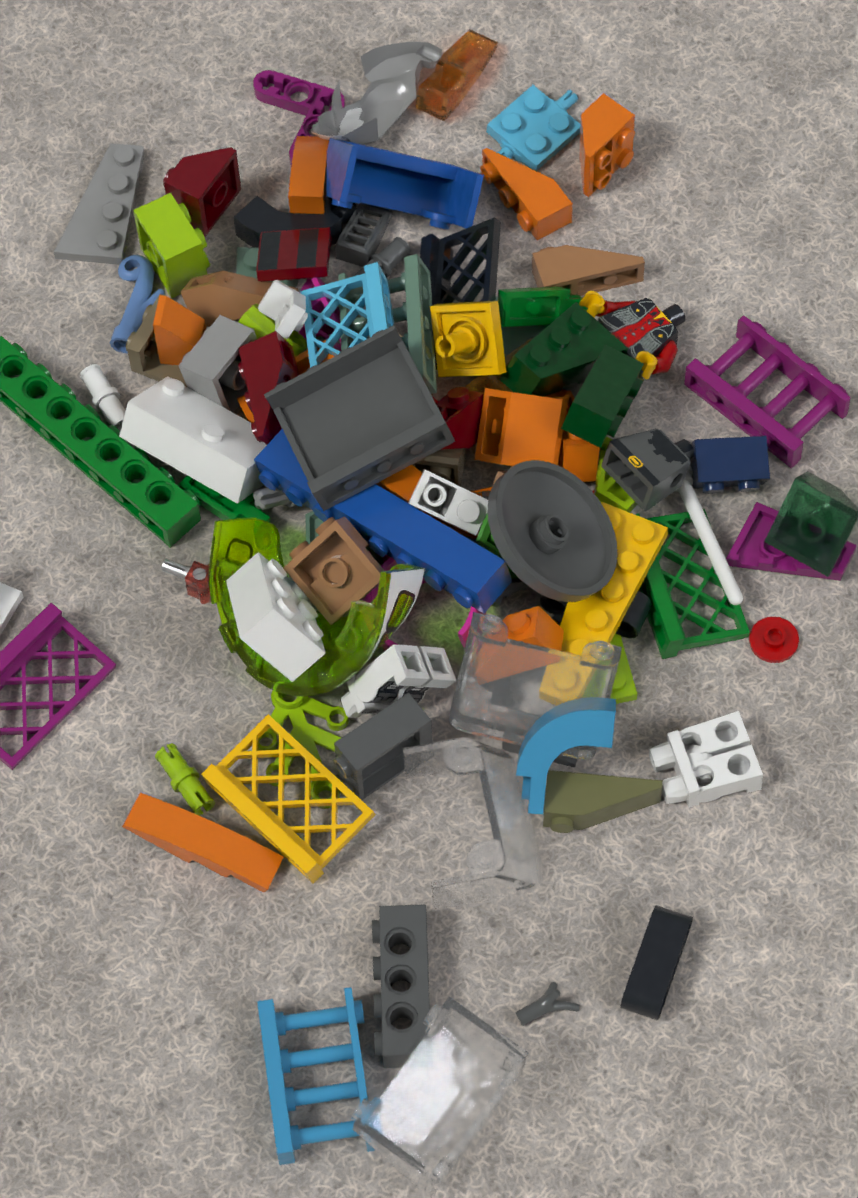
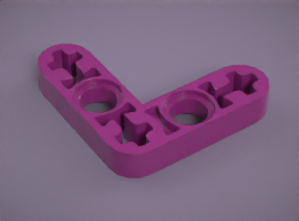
M272 70L261 71L253 80L254 94L259 101L306 116L296 137L312 136L308 132L318 122V117L325 112V106H329L332 102L334 89ZM269 84H274V87L270 86L268 90L263 89V87H267ZM296 92H304L308 95L306 100L300 102L294 101L290 97ZM341 93L342 108H344L345 99ZM296 137L289 150L290 165H292Z

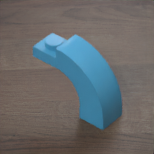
M587 697L570 700L550 709L532 725L521 744L516 768V776H523L521 799L529 800L528 813L543 815L547 773L552 762L562 752L577 746L612 748L616 699Z

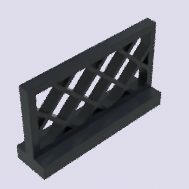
M494 217L441 239L434 234L421 238L420 258L430 271L432 305L452 303L455 299L459 303L473 302L482 289H484V294L480 302L495 301L501 222ZM488 233V238L485 240L482 246L479 249H477L475 245L478 243V241L484 234ZM463 243L462 247L453 257L454 250L452 247ZM473 250L476 254L463 270L460 266ZM486 260L484 270L477 279L474 278L473 274L482 262ZM457 270L460 271L461 274L451 286L452 276ZM472 280L474 282L462 299L459 298L458 294L467 282ZM435 353V366H436V370H438V369H437V361H436V353Z

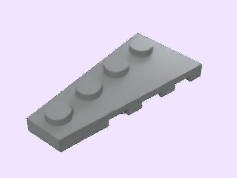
M110 143L54 250L55 259L118 265L124 260L145 156L144 146Z

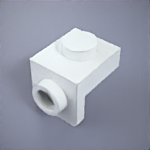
M278 280L273 281L258 305L259 312L275 320V331L285 339L289 338L293 330L299 332L308 317V313L305 312L306 296Z

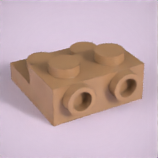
M330 517L315 530L319 536L310 544L304 541L289 554L292 560L283 567L330 625L338 622L388 577V574L366 549L369 544L346 517L337 520Z

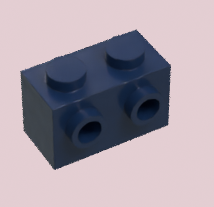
M767 436L695 439L691 443L694 450V456L690 460L693 470V489L703 488L704 494L724 492V487L738 486L740 492L760 490V485H764L770 479Z

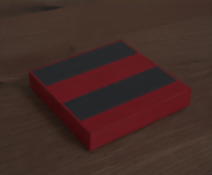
M330 227L261 232L256 268L258 281L328 277L331 247Z

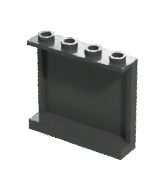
M395 325L376 332L365 341L344 349L335 357L320 365L312 366L307 372L288 382L280 383L273 390L264 394L308 480L307 484L323 511L455 442Z

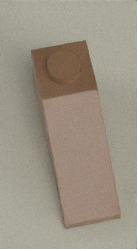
M570 245L555 248L546 247L532 253V273L537 287L560 286L570 289V294L584 296L588 291L600 292L644 281L645 261L641 256Z

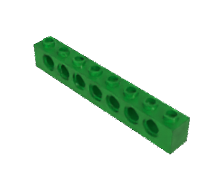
M0 336V402L170 548L201 521L200 502L192 491L187 488L182 490L175 484L173 477L163 467L157 469L150 463L149 457L142 449L137 446L133 448L124 439L119 437L120 431L115 426L110 425L108 427L101 421L99 414L89 404L83 406L76 400L75 394L67 385L63 383L59 385L52 379L50 372L41 363L35 365L29 360L27 353L19 344H11L4 337ZM19 375L18 377L10 378L11 376ZM39 395H44L43 397L38 399L34 398ZM62 416H68V417L65 418V419H58L59 417H62ZM85 437H93L90 440H82ZM109 458H118L115 461H106ZM134 479H143L138 483H131ZM160 500H168L164 504H155Z

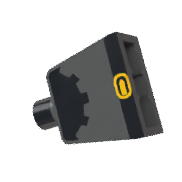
M652 429L609 441L601 467L644 511H647L681 487L690 466V460L694 456V450L689 441L682 439L673 443L661 430Z

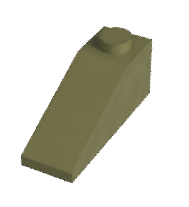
M548 770L543 827H550L551 830L558 833H570L573 830H583L660 803L663 780Z

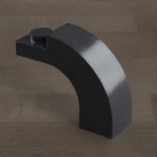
M256 196L233 217L236 236L252 248H259L261 232L330 227L332 246L337 243L342 233V223L348 222L355 212L356 203H353L352 209L332 205L333 198L328 197L325 200L324 214H291L275 209L259 196Z

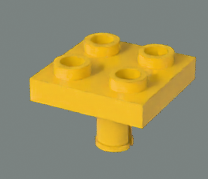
M498 301L447 303L430 306L438 377L500 375L507 372Z

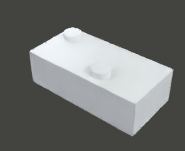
M168 376L128 401L119 435L122 439L237 504L264 485L258 477L260 473L254 459L267 445L264 442L260 443L257 441L251 428V422L184 386L181 381Z

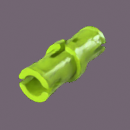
M174 743L167 744L170 752L167 753L165 748L162 747L155 754V759L170 777L173 790L180 792L192 809V812L201 816L203 811L200 808L204 807L207 812L214 807L215 801L199 781L200 776L195 767H189Z

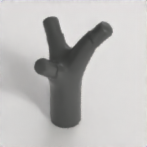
M551 982L548 990L542 997L515 1013L522 1026L550 1012L561 1010L578 1012L580 1005L556 1000L560 996V991L557 990V983Z

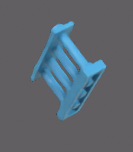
M352 987L344 988L346 1006L284 1015L283 1011L275 1012L273 999L257 1001L279 1165L295 1163L294 1150L301 1149V1145L365 1135L367 1152L375 1151L374 1138L381 1137L378 1113L370 1114L357 1028V1024L365 1023L362 1001L353 1000ZM349 1022L351 1043L296 1052H288V1049L280 1050L279 1036L286 1035V1031ZM354 1059L357 1081L294 1090L293 1087L285 1088L284 1074L291 1073V1068ZM356 1097L360 1099L362 1119L301 1129H299L298 1125H290L289 1112L296 1111V1106Z

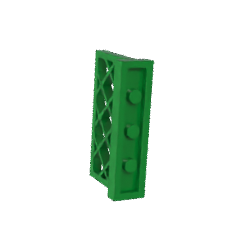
M682 512L646 518L668 527V534L670 535L665 545H662L658 556H656L638 590L648 596L652 602L647 618L661 658L675 657L680 650L748 638L750 631L740 604L732 605L729 602L718 576L714 574L713 566L710 570H707L691 561L697 550L707 556L708 554L700 537L697 540L680 530L683 524L693 523L689 513ZM674 538L693 547L687 558L669 549ZM663 556L681 565L676 576L661 569L659 562ZM685 569L704 578L698 589L680 580ZM708 581L723 589L725 596L721 602L702 592ZM674 587L693 597L687 608L672 600L670 593ZM697 600L716 610L710 620L691 611ZM719 613H722L734 620L737 629L725 630L714 624V621ZM685 619H688L704 628L701 635L686 638L682 623Z

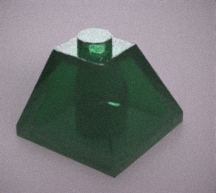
M807 471L795 478L764 542L829 577L858 521V507L840 488Z

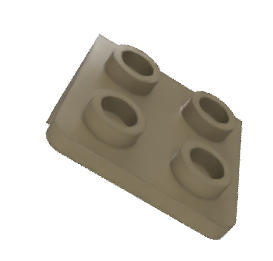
M158 296L154 304H150L146 308L142 324L137 332H132L127 340L126 351L128 352L131 371L158 382L168 376L181 381L187 387L178 365L160 364L153 329Z

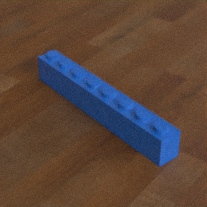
M283 429L254 459L260 473L258 477L267 488L273 491L278 489L285 493L288 499L299 507L305 505L312 509L314 514L323 522L330 517H333L335 520L346 517L376 554L381 557L388 555L404 571L425 569L423 577L432 588L437 591L444 589L449 592L465 608L469 609L472 606L484 614L512 582L507 564L502 558L377 484L323 511L307 484L308 480Z

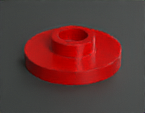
M766 617L759 620L752 627L749 644L753 653L761 660L769 663H780L790 659L796 653L799 635L794 625L788 620L781 617Z

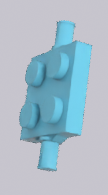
M532 85L487 124L486 132L500 144L502 149L498 152L499 154L522 162L529 168L538 171L580 133L581 124L566 111L578 101L577 95L575 93L572 94V90H568L557 101H554Z

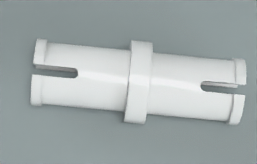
M93 364L86 367L80 373V378L93 396L92 403L97 410H101L109 425H113L121 431L126 410L119 400L120 393L117 388L111 387L100 365Z

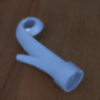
M131 255L125 258L118 267V275L121 279L130 282L136 281L120 324L114 328L110 340V346L121 353L128 354L126 351L127 340L132 332H137L142 324L143 314L148 305H153L159 294L165 295L163 289H158L150 297L154 270L150 260L141 255Z

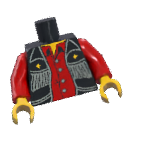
M588 291L579 305L587 307V312L594 318L595 316L600 317L598 322L629 348L625 353L626 355L644 363L638 377L648 380L651 375L666 373L670 370L678 352V331L676 327L686 321L683 310L677 304H673L661 311L648 298L637 302H612L604 300L595 291Z

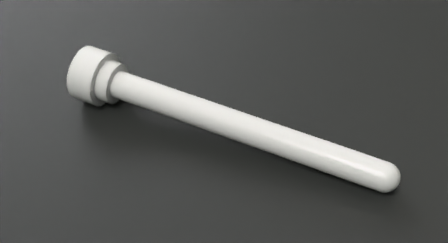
M690 465L683 484L676 491H679L729 602L732 605H739L743 601V595L692 487L693 470Z

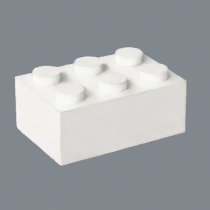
M258 552L226 580L240 639L291 682L296 680L325 654L321 639L323 632L316 621L318 617L317 612L312 607L309 598L296 583L287 577L286 571L275 559L268 561Z

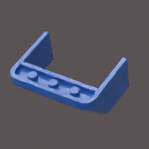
M329 139L327 148L326 196L333 198L332 205L352 209L353 203H364L429 218L430 226L448 230L450 224H455L465 229L473 226L484 178L483 174L439 161L344 140Z

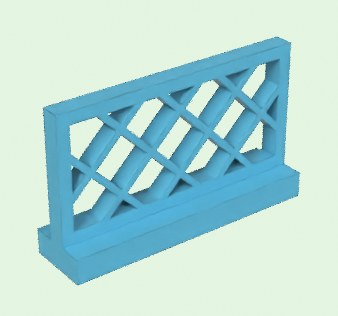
M378 262L365 265L364 274L300 291L301 294L306 296L305 312L308 313V317L304 324L310 368L320 365L328 353L333 356L340 353V351L333 347L343 334L354 339L349 346L353 347L365 341L369 335L372 337L376 332L394 325L388 280ZM363 286V294L355 304L344 299L350 290ZM327 297L331 301L321 314L312 309V300ZM339 304L350 310L340 324L329 318ZM358 314L365 317L368 321L359 334L348 328ZM324 324L335 329L325 343L316 339V334Z

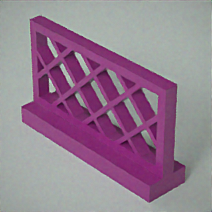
M52 602L0 651V690L6 685H22V702L0 703V710L22 709L23 727L0 728V735H23V747L12 757L0 747V760L11 770L116 668V664L62 617V611ZM63 630L74 640V651L52 652V640ZM78 644L86 651H78ZM48 645V652H40ZM78 658H95L104 667L95 675L79 676ZM48 659V676L26 677V665L31 660ZM52 659H74L75 676H52ZM22 670V677H15ZM75 683V695L69 701H53V684ZM79 683H86V684L79 690ZM26 684H48L49 701L26 702ZM61 708V709L53 716V709ZM26 709H49V721L43 727H27ZM27 734H35V735L27 742Z

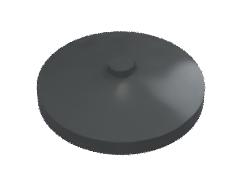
M539 460L518 463L497 479L488 499L489 527L498 551L519 579L536 592L563 602L582 601L607 585L614 574L617 564L616 536L603 505L585 483L566 469L556 464Z

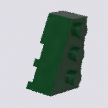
M575 302L513 356L506 368L507 372L503 373L499 380L513 392L545 397L561 391L564 386L576 382L578 385L584 383L605 345L624 354L629 348Z
M605 345L572 402L561 429L601 448L608 435L614 438L623 418H625L644 382V379L638 377L644 363Z

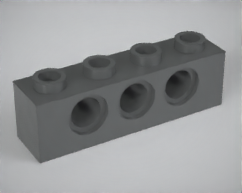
M426 904L379 906L380 920H372L373 944L380 943V957H373V979L381 980V994H374V1018H382V1031L374 1032L375 1056L383 1055L384 1068L431 1067ZM397 944H405L410 947V950L405 954L398 955L393 953L391 948ZM397 981H407L411 984V987L404 992H398L391 988ZM399 1018H407L412 1021V1025L404 1030L396 1029L392 1026V1023Z

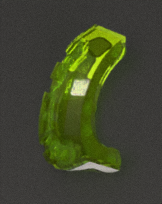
M254 517L215 521L209 565V588L211 603L217 604L222 625L218 627L230 652L237 653L247 666L245 671L259 683L279 693L292 696H311L329 692L349 681L396 632L407 618L418 597L425 569L411 564H397L388 571H381L378 594L371 603L362 600L352 601L349 615L342 617L333 625H330L324 616L315 609L318 614L316 618L317 625L323 632L321 639L325 654L293 682L240 639L226 583L227 579L258 552L268 561L275 559L282 567H285L281 552L280 535L275 525Z

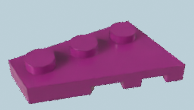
M756 502L726 560L728 565L732 567L841 581L855 554L857 545Z

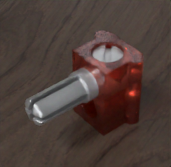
M168 559L163 561L162 571L182 578L186 582L189 596L200 599L201 604L208 603L215 590L213 564L204 565L194 561L191 567H186Z

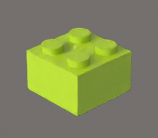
M169 193L133 210L140 248L145 257L150 260L153 270L171 298L181 295L180 291L192 278L207 274L206 268L210 267V262L203 249L207 247V242L199 228L193 229L190 224V214L183 203L178 204L173 195Z

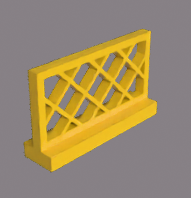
M269 714L216 766L211 764L201 773L206 783L312 884L324 874L322 869L375 816L374 811ZM271 728L279 736V750L258 751L259 738ZM285 742H286L292 749H285ZM301 756L305 760V774L285 775V757ZM279 757V775L258 776V758ZM252 758L251 777H235L228 770L238 759ZM311 766H312L318 773L311 774ZM327 780L332 785V799H311V781ZM305 781V800L284 801V782ZM278 783V801L262 802L258 798V784ZM244 784H252V792ZM338 791H339L345 798H338ZM354 805L362 812L352 824H337L338 806ZM332 806V825H311V807ZM305 807V826H287L284 823V808ZM278 808V816L270 809ZM342 831H344V832L337 838V832H342ZM331 832V845L319 856L310 847L311 833ZM297 833H305V841Z

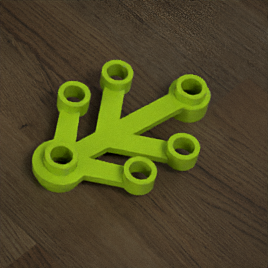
M284 679L272 690L271 701L275 709L271 717L283 726L289 716L293 727L290 735L322 763L315 744L335 752L334 743L341 739V737L307 723L304 712L326 720L327 726L333 731L345 729L349 722L348 716L343 707H331L308 697V695H295L297 697L295 701L285 702L283 698L291 693L283 692L279 688L291 681ZM335 714H340L344 717L340 723H334L330 719ZM271 728L259 738V741L262 738L268 737L273 742L269 746H262L259 743L258 751L276 750L278 745L276 742L277 734ZM285 742V749H292V748ZM295 756L285 757V775H289L288 769ZM279 757L276 758L275 762L268 765L266 776H271L274 770L279 769ZM311 766V774L318 773V772ZM327 780L312 781L311 799H321L318 795L324 790L332 793V785ZM269 783L272 786L278 787V783ZM321 806L319 808L328 809L332 806Z

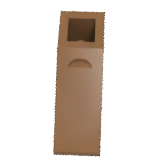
M222 270L192 278L180 292L187 309L205 319L206 327H210L219 315L231 320L240 319L252 305L261 302L273 282H260L257 278ZM291 287L292 289L299 292L298 288Z

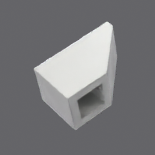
M425 469L408 502L475 536L487 514L488 508L487 499Z

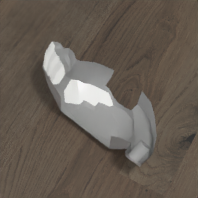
M409 41L373 48L360 56L365 77L371 82L366 93L357 102L342 108L339 80L332 96V110L324 112L318 117V122L312 126L311 132L322 139L329 140L334 138L362 145L378 141L416 99L422 68H434L442 57V49L427 42Z

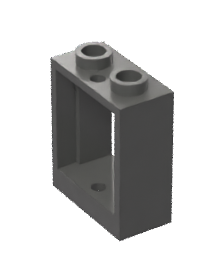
M407 693L334 743L336 758L333 762L338 772L335 776L363 800L433 752L432 720L410 693Z

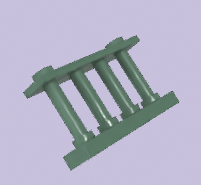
M414 254L404 257L405 272L401 273V277L389 279L388 284L390 294L400 291L406 292V302H403L401 307L392 309L394 323L407 321L408 332H405L404 337L401 338L429 392L433 394L437 393L434 337L430 306H432L431 276L429 269L419 255ZM346 273L338 274L339 280L349 278ZM363 286L350 290L344 299L355 304L363 294ZM339 304L341 322L350 310ZM358 314L348 328L359 334L368 321L365 317H360ZM343 334L341 336V351L348 348L354 339Z

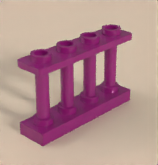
M743 315L737 323L736 337L739 340L711 366L704 365L696 358L686 366L684 385L749 436H767L768 451L792 469L801 460L804 444L801 438L830 411L834 412L841 419L847 416L851 398L842 386L830 382L821 375L817 367L811 363L804 362L793 353L787 344L778 342L770 336L760 323L752 322ZM750 348L765 359L738 386H731L720 377ZM776 369L792 380L765 407H758L747 398ZM803 390L819 401L791 429L785 428L774 419Z

